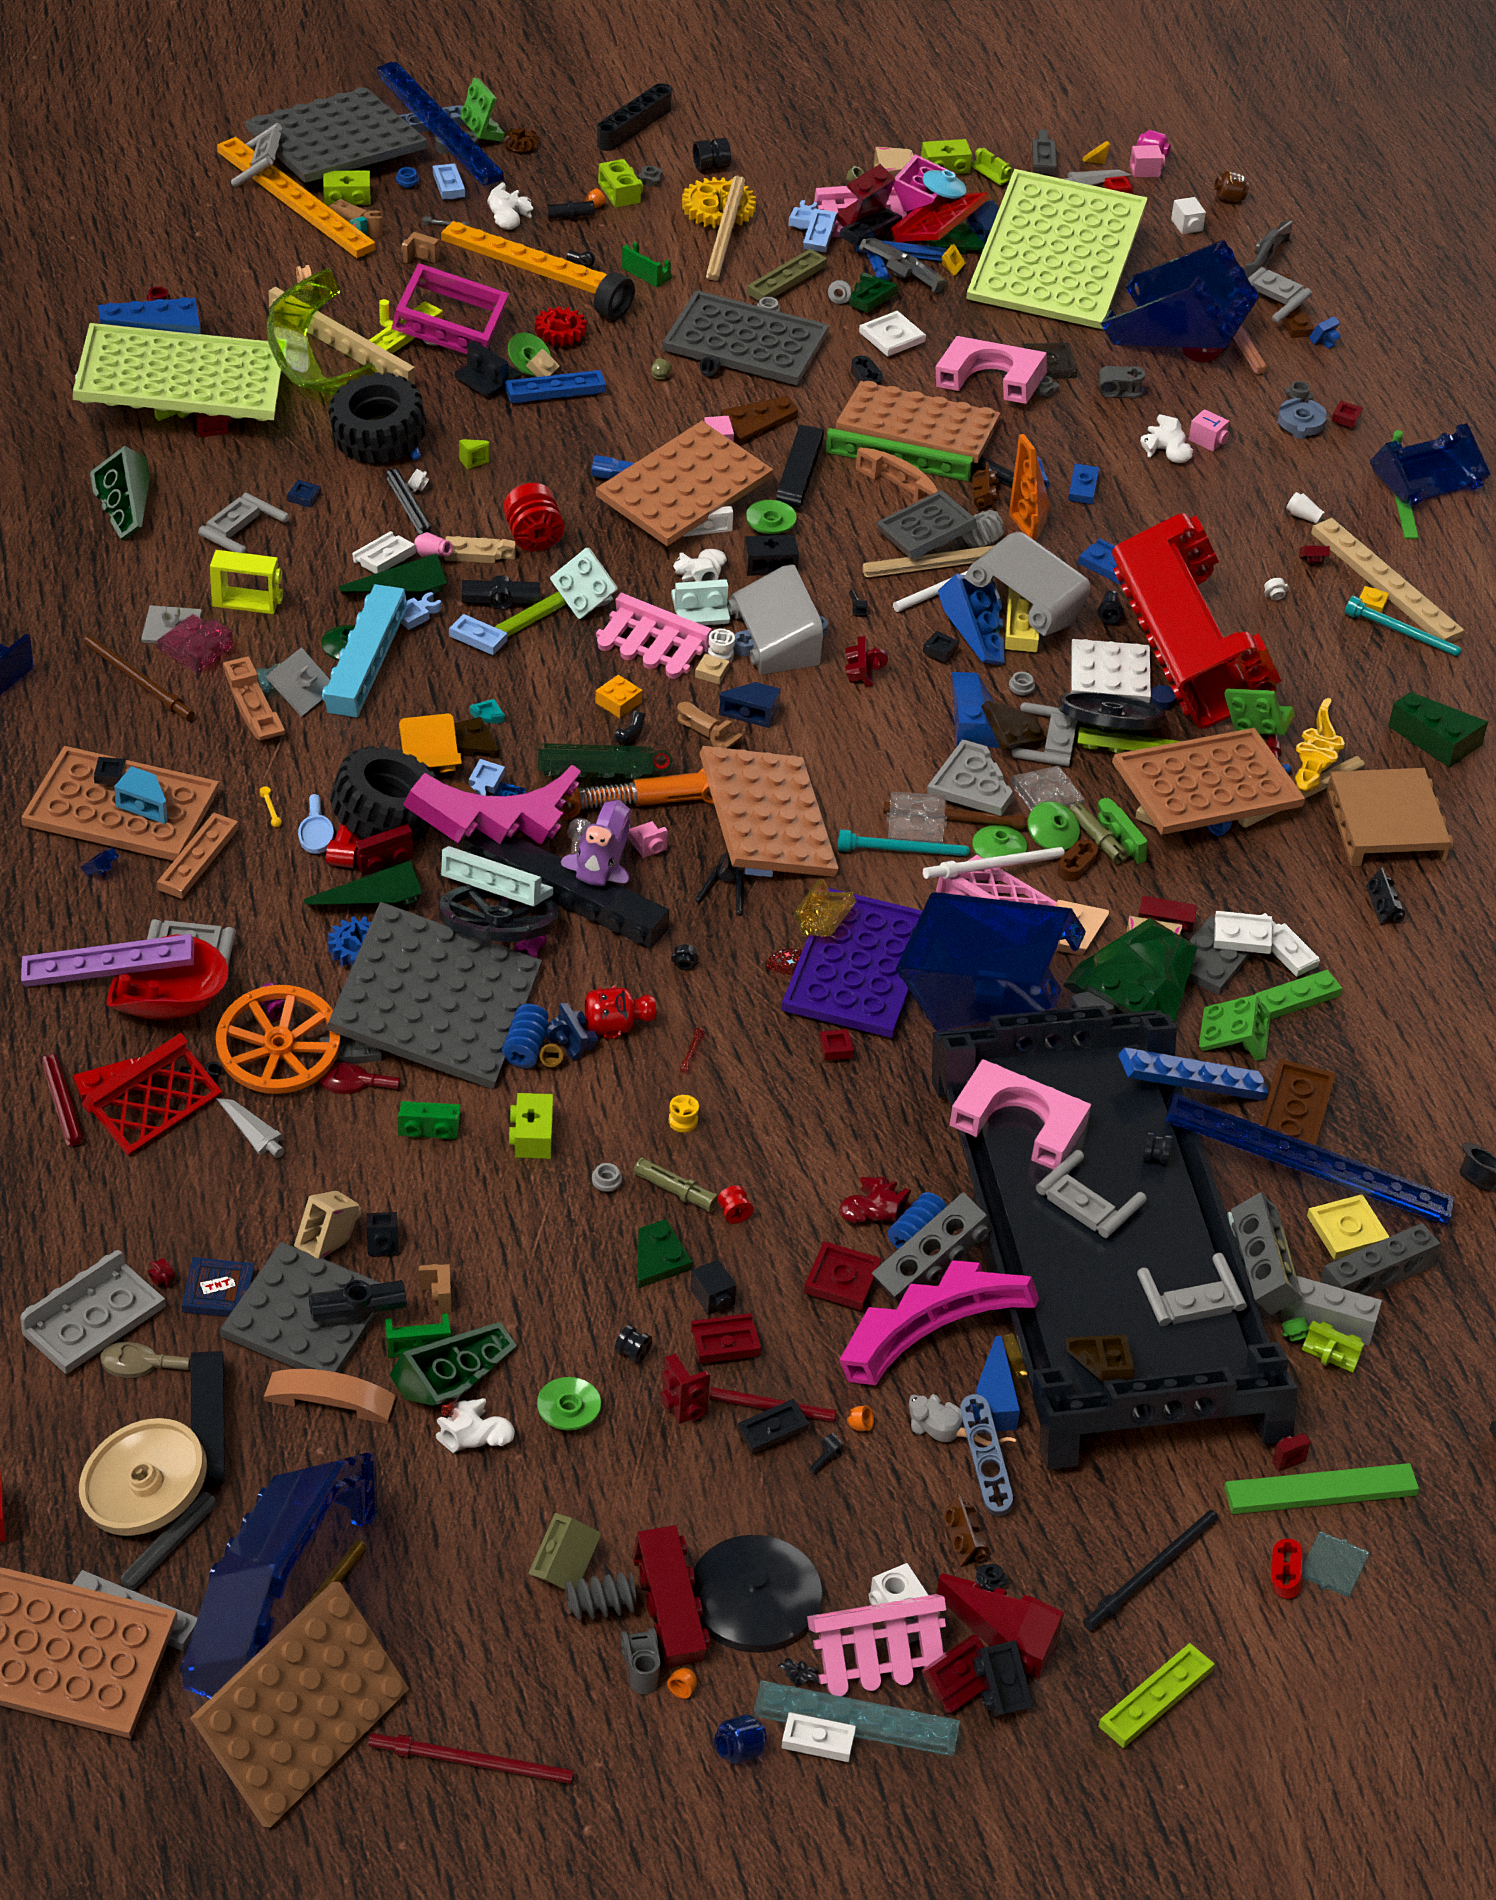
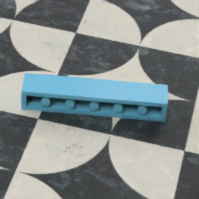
M374 584L371 593L367 594L364 608L357 615L355 628L349 632L348 643L345 649L342 648L337 667L332 669L331 680L328 686L325 685L323 688L322 700L326 703L327 713L351 717L359 716L407 610L405 589Z

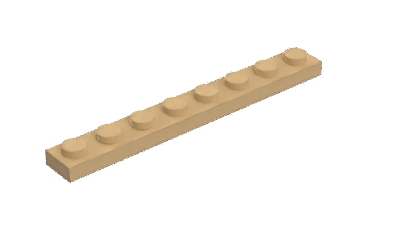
M274 287L269 290V310L371 370L380 372L383 375H386V373H393L396 377L400 375L415 385L414 366L279 288Z
M1333 518L1313 525L1311 534L1325 546H1330L1332 552L1373 587L1389 593L1388 599L1427 633L1450 643L1463 638L1464 629Z

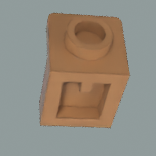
M413 232L402 243L403 262L409 263L416 257L436 263L439 259V239Z
M450 1264L419 1266L420 1290H432V1301H438L439 1314L451 1313Z

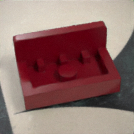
M1142 896L1138 917L1145 919L1151 917L1156 921L1182 925L1181 933H1192L1197 906L1189 903Z
M676 1353L665 1357L664 1371L661 1372L663 1391L660 1392V1399L664 1408L671 1410L679 1424L699 1419L708 1412L709 1373L703 1371L690 1376Z

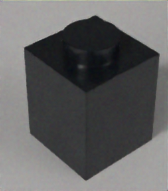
M719 1259L691 1270L690 1290L707 1315L717 1311H724L730 1306L735 1305L736 1283Z

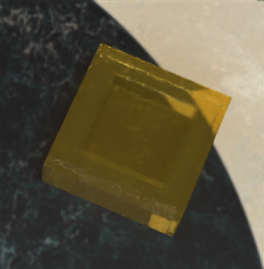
M1011 1333L1003 1336V1343L1015 1376L1027 1375L1014 1334Z

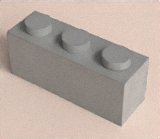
M1297 1276L1302 1298L1283 1308L1279 1320L1288 1321L1305 1316L1307 1324H1311L1312 1321L1318 1323L1326 1322L1332 1325L1336 1331L1347 1336L1353 1334L1362 1338V1342L1365 1343L1364 1345H1370L1382 1300Z

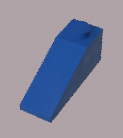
M995 1336L976 1388V1394L983 1396L989 1404L996 1432L1016 1430L1020 1412L1002 1336ZM976 1404L970 1405V1412L973 1413L977 1425L981 1424L979 1415L981 1409L977 1408Z

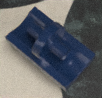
M560 1003L559 1014L555 1019L550 1020L546 1036L551 1043L560 1042L572 1060H579L583 1051L594 1050L598 1036L594 1031H584L586 1017L582 1011H572L568 1003Z

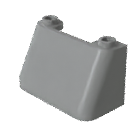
M1014 532L1007 535L969 567L964 577L973 585L984 587L989 585L995 576L1030 601L1033 606L1028 615L1029 623L1043 636L1071 627L1091 591L1090 583L1086 577L1022 532Z
M795 565L782 566L731 595V599L727 601L728 612L735 619L743 618L754 642L753 649L750 650L751 663L757 666L760 675L820 665L823 639L822 622Z

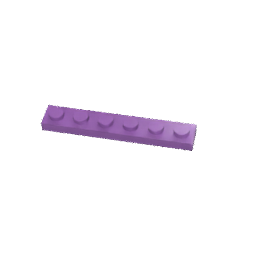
M191 934L22 956L21 982L24 987L194 965V938Z

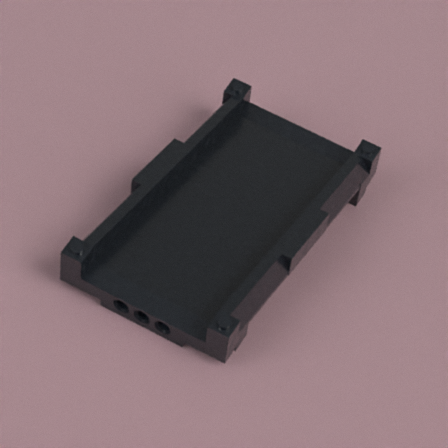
M1104 1005L990 1016V1027L933 1032L932 1085L938 1098L944 1097L948 1099L951 1112L953 1104L982 1059L1052 1087L1067 1095L1079 1098L1091 1104L1088 1124L1069 1156L1075 1150H1080L1084 1154V1159L1068 1175L1114 1205L1116 1211L1122 1208L1138 1192H1143L1147 1197L1146 1202L1109 1237L1104 1238L1098 1230L1095 1232L1048 1200L1046 1194L1041 1195L1037 1192L1036 1185L1049 1175L1053 1169L1031 1160L1035 1139L1045 1125L1035 1112L1019 1106L1000 1108L990 1115L977 1137L957 1129L973 1185V1202L988 1216L993 1226L987 1238L980 1242L988 1273L1031 1276L1039 1296V1301L1035 1308L1011 1307L999 1309L1001 1318L1011 1317L1040 1422L1039 1452L1047 1470L1078 1466L1080 1434L1250 1415L1252 1424L1263 1444H1277L1285 1437H1294L1297 1386L1288 1372V1358L1279 1342L1270 1343L1183 1089L1180 1086L1128 1078L1118 1056L1125 1047L1175 1056L1177 1027L1170 1015L1162 1014L1160 1010L1109 1015ZM1148 1131L1155 1132L1157 1136L1172 1135L1167 1165L1161 1164L1156 1159H1151L1150 1161L1143 1160ZM1216 1253H1222L1247 1307L1242 1311L1234 1309L1231 1313L1177 1324L1170 1322L1166 1326H1160L1137 1275L1140 1268H1147L1160 1296H1163L1164 1292L1222 1281L1212 1260ZM1126 1335L1134 1367V1379L1101 1381L1066 1351V1337Z

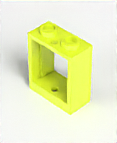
M215 550L210 564L212 606L274 614L277 604H281L283 598V589H279L282 569L278 568V558ZM227 572L267 576L269 591L228 586Z

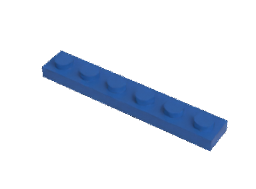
M1126 1047L1118 1054L1128 1078L1261 1101L1269 1094L1259 1071Z

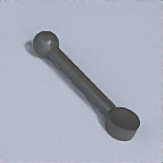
M425 216L422 219L424 225L438 224L448 226L451 221L432 219L429 216ZM463 221V222H462L463 225H466V226H469V227H470L469 222H467V221Z

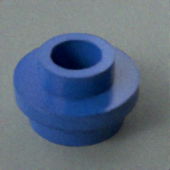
M404 167L398 171L396 182L402 187L410 188L419 182V176L415 169Z

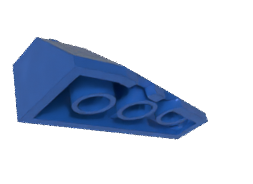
M956 573L938 590L944 612L982 662L1002 666L1005 663L1004 640L1000 636L1003 620L999 618L1002 602L995 581H991L989 585L984 587H977L964 578L965 575Z
M952 672L956 747L963 739L987 746V748H1001L981 707L986 701L994 702L979 674Z

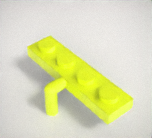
M386 299L380 300V325L385 327V329L369 339V341L393 354L416 337L391 329L393 321L389 319V301ZM425 301L413 309L443 319V310ZM401 319L400 323L406 324V320Z

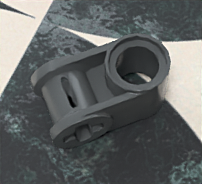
M1105 366L1099 371V392L1108 398H1139L1144 392L1142 381L1145 378V371L1137 366Z
M649 1628L648 1632L628 1634L627 1631H621V1651L623 1660L626 1663L631 1689L639 1694L653 1693L659 1686L660 1658L655 1628Z

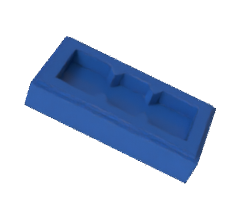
M1082 464L1074 465L1068 496L1069 501L1093 504L1099 467Z

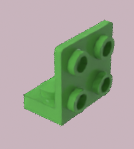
M473 78L472 84L468 89L465 105L461 109L460 118L479 139L502 142L505 133L499 128L498 123L490 118L497 98L479 78Z
M1226 689L1224 693L1235 731L1255 728L1259 734L1285 735L1295 715L1293 707L1279 706L1274 691Z
M1257 994L1213 1004L1204 1008L1199 1042L1201 1051L1242 1042L1246 1051L1249 1050L1255 1061L1266 1058L1270 1016Z

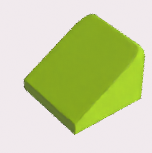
M459 440V459L467 469L490 462L489 441Z

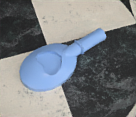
M313 794L309 797V817L300 824L298 837L305 851L317 854L327 850L330 840H334V830L331 821L327 817L322 816L320 796Z

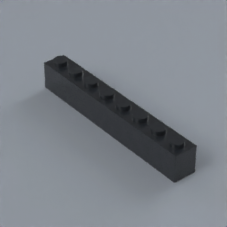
M476 828L470 837L466 836L463 839V851L541 877L542 884L553 887V895L550 898L557 905L585 917L587 920L593 921L612 932H616L635 943L651 949L669 928L670 909L611 881H607L605 886L589 885L576 878L577 871L562 866L561 860L563 858L514 835L511 838L506 836L501 844H499Z

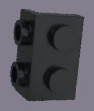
M1016 1640L975 1650L977 1657L972 1658L974 1671L977 1678L982 1677L985 1691H981L982 1701L985 1710L991 1711L992 1717L1033 1707Z

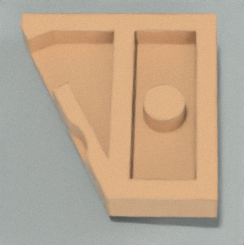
M1058 900L1054 906L1056 950L1082 956L1107 918L1109 910Z

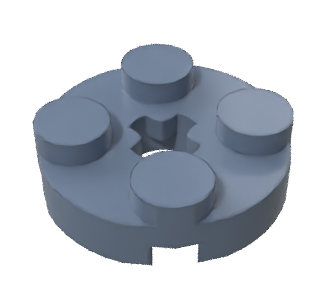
M1301 398L1289 399L1280 406L1277 423L1281 427L1291 432L1293 437L1297 439H1304L1307 435H1314L1325 429L1327 413L1322 405L1312 400L1305 403L1300 402Z

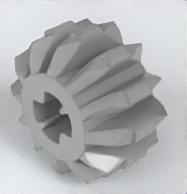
M982 511L973 516L978 527L962 537L969 547H984L998 540L1004 534V522L997 511Z

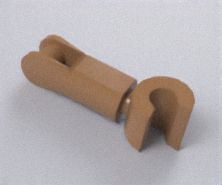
M343 199L337 200L336 204L329 205V208L348 222L361 216L366 218L368 237L380 238L383 236V217H381V211H367Z
M690 702L678 704L677 710L680 712L677 717L678 722L709 737L713 747L729 749L743 738V734L737 733L734 735L729 731V727L733 725L732 721L725 720L720 724L719 720L701 711Z

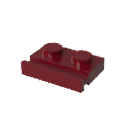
M408 824L356 842L358 847V870L362 876L414 858L413 840L411 838L412 830Z
M752 1313L691 1321L690 1330L693 1334V1342L699 1364L761 1355V1346L755 1324L753 1323Z
M978 1635L969 1636L921 1670L937 1700L942 1702L945 1713L953 1712L985 1689L982 1677L977 1678L972 1661V1658L977 1657L975 1650L985 1648Z

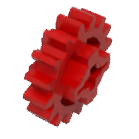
M557 306L556 309L549 307L548 312L540 311V316H536L535 332L538 338H543L544 343L550 341L552 346L556 343H560L561 346L568 343L573 345L574 340L580 342L581 337H585L587 321L584 320V315H578V310L570 311V307L565 308V310H561L560 306Z

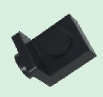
M397 1212L367 1213V1250L369 1256L398 1254Z

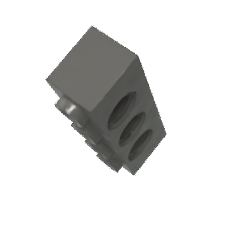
M963 1192L875 1269L872 1275L879 1286L899 1305L910 1284L930 1285L937 1282L943 1276L944 1271L948 1269L952 1260L961 1261L971 1247L987 1238L993 1226L988 1216ZM957 1229H963L960 1234L952 1235ZM940 1249L936 1255L929 1256L933 1250ZM917 1269L915 1274L906 1276L909 1271Z
M1260 1192L1231 1209L1234 1220L1232 1228L1239 1239L1240 1245L1237 1247L1246 1265L1244 1270L1251 1284L1257 1307L1262 1306L1272 1315L1301 1299L1302 1294L1278 1208Z
M1420 1223L1325 1265L1320 1283L1369 1296L1434 1267L1441 1243L1423 1223Z

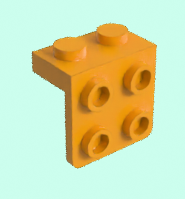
M451 714L410 717L400 720L399 728L404 754H411L417 757V761L420 763L424 762L429 770L439 769V773L455 772V768L462 764L461 754L457 752L454 719Z

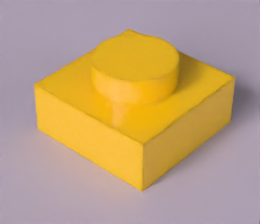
M1364 586L1360 599L1363 600L1366 607L1382 613L1389 593Z

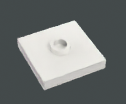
M899 311L864 323L859 328V332L887 357L921 344L926 340V334Z

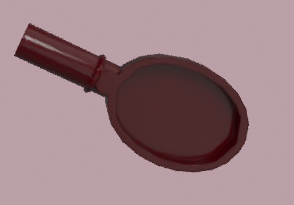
M334 1062L330 1070L318 1080V1083L330 1092L353 1094L362 1091L367 1086L399 1089L400 1078L377 1075L375 1073L369 1074L364 1068L353 1063Z

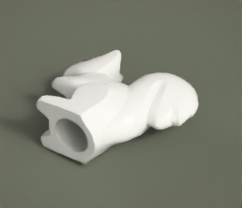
M502 182L491 191L487 203L494 213L495 223L502 229L512 230L520 224L519 214L528 218L532 217L530 211L533 210V207L528 197H518V190L511 194L506 192V185Z
M1159 414L1157 421L1160 426H1149L1148 431L1152 434L1143 435L1140 440L1142 447L1147 452L1148 458H1151L1157 449H1165L1166 456L1171 462H1187L1193 456V449L1190 444L1185 443L1186 437L1179 420Z
M705 549L700 552L697 559H691L684 553H680V557L674 563L673 570L676 574L683 576L682 581L718 580L721 566L725 564L727 559L725 554L717 549Z
M486 1399L464 1400L457 1402L455 1408L450 1407L448 1409L452 1417L447 1419L440 1417L437 1419L441 1432L436 1434V1439L452 1453H455L465 1448L480 1447L487 1443L490 1446H504L513 1440L515 1430L511 1422L506 1418L496 1416L485 1420L480 1418L485 1413L483 1408Z

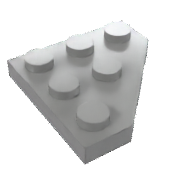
M963 739L927 786L928 795L1002 816L1013 801V791L1003 780V774L997 763H994L991 759L987 746Z

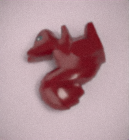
M860 1177L862 1184L860 1190L868 1196L857 1194L846 1197L840 1205L839 1213L845 1221L852 1223L864 1222L866 1219L897 1222L901 1215L912 1205L908 1203L911 1190L906 1188L898 1194V1191L895 1190L898 1184L896 1181L889 1183L886 1177Z

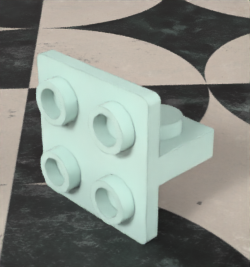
M585 548L550 577L578 619L585 617L596 607L607 605L613 600L611 595L618 589L590 548Z
M727 579L675 583V589L672 590L671 596L676 615L701 625L730 623L727 608Z

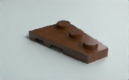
M785 396L721 410V416H729L734 439L739 446L746 444V439L752 436L758 438L763 435L764 430L770 427L776 429L796 419L798 409L790 397Z

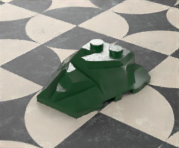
M1150 917L1080 962L1066 979L1063 987L1075 994L1090 991L1124 1013L1160 1010L1162 1014H1169L1175 1024L1198 946Z

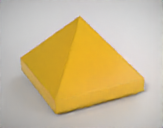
M1109 141L1104 142L1085 155L1082 159L1083 162L1105 164L1110 146Z
M954 244L942 256V265L953 276L966 264Z

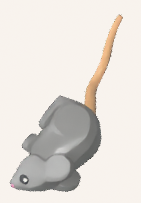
M932 1394L930 1399H927L925 1396L911 1395L909 1410L912 1418L911 1428L914 1433L921 1435L926 1431L931 1437L940 1442H951L957 1437H966L965 1429L962 1428L961 1409L950 1402H947L945 1405L941 1404L940 1398L935 1394ZM978 1435L974 1437V1441L984 1446H989L992 1442ZM1005 1437L999 1439L998 1441L1000 1445L1007 1441L1016 1442L1017 1440L1011 1437Z

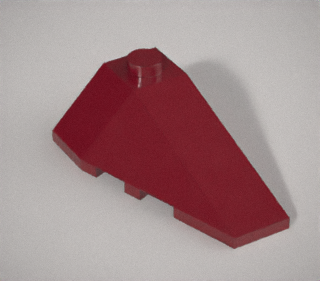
M941 1573L938 1579L936 1594L944 1596L946 1607L989 1646L1016 1640L1024 1673L1039 1679L1057 1650L1064 1612L1031 1596L1023 1595L1021 1599L1007 1596V1591L996 1587L994 1592L982 1589L977 1582Z

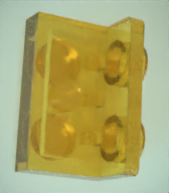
M818 880L794 911L795 919L802 935L831 936L854 906L856 899L853 893L829 892L825 880Z

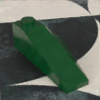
M123 446L90 471L93 493L103 503L101 505L103 510L110 515V522L118 536L125 541L142 528L150 474L147 457Z
M434 554L338 587L340 593H371L374 584L403 588L405 593H423L428 591V593L436 594L444 591L443 586L447 585V581L438 555Z
M409 860L376 872L373 875L365 876L342 886L340 885L304 898V902L307 905L396 903L401 901L402 905H406L419 900L417 895L421 894L422 891L412 863Z
M497 1322L405 1351L401 1354L389 1376L405 1400L437 1405L460 1397L509 1355L517 1345L502 1323Z

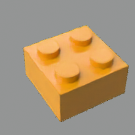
M617 675L596 690L595 703L621 718L642 703L643 690Z

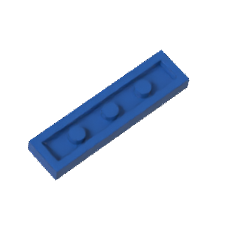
M601 370L507 380L505 389L510 403H523L525 401L606 392V383Z

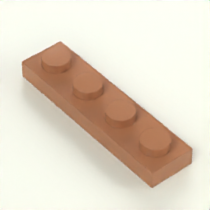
M213 813L157 881V889L183 899L237 832L238 821Z

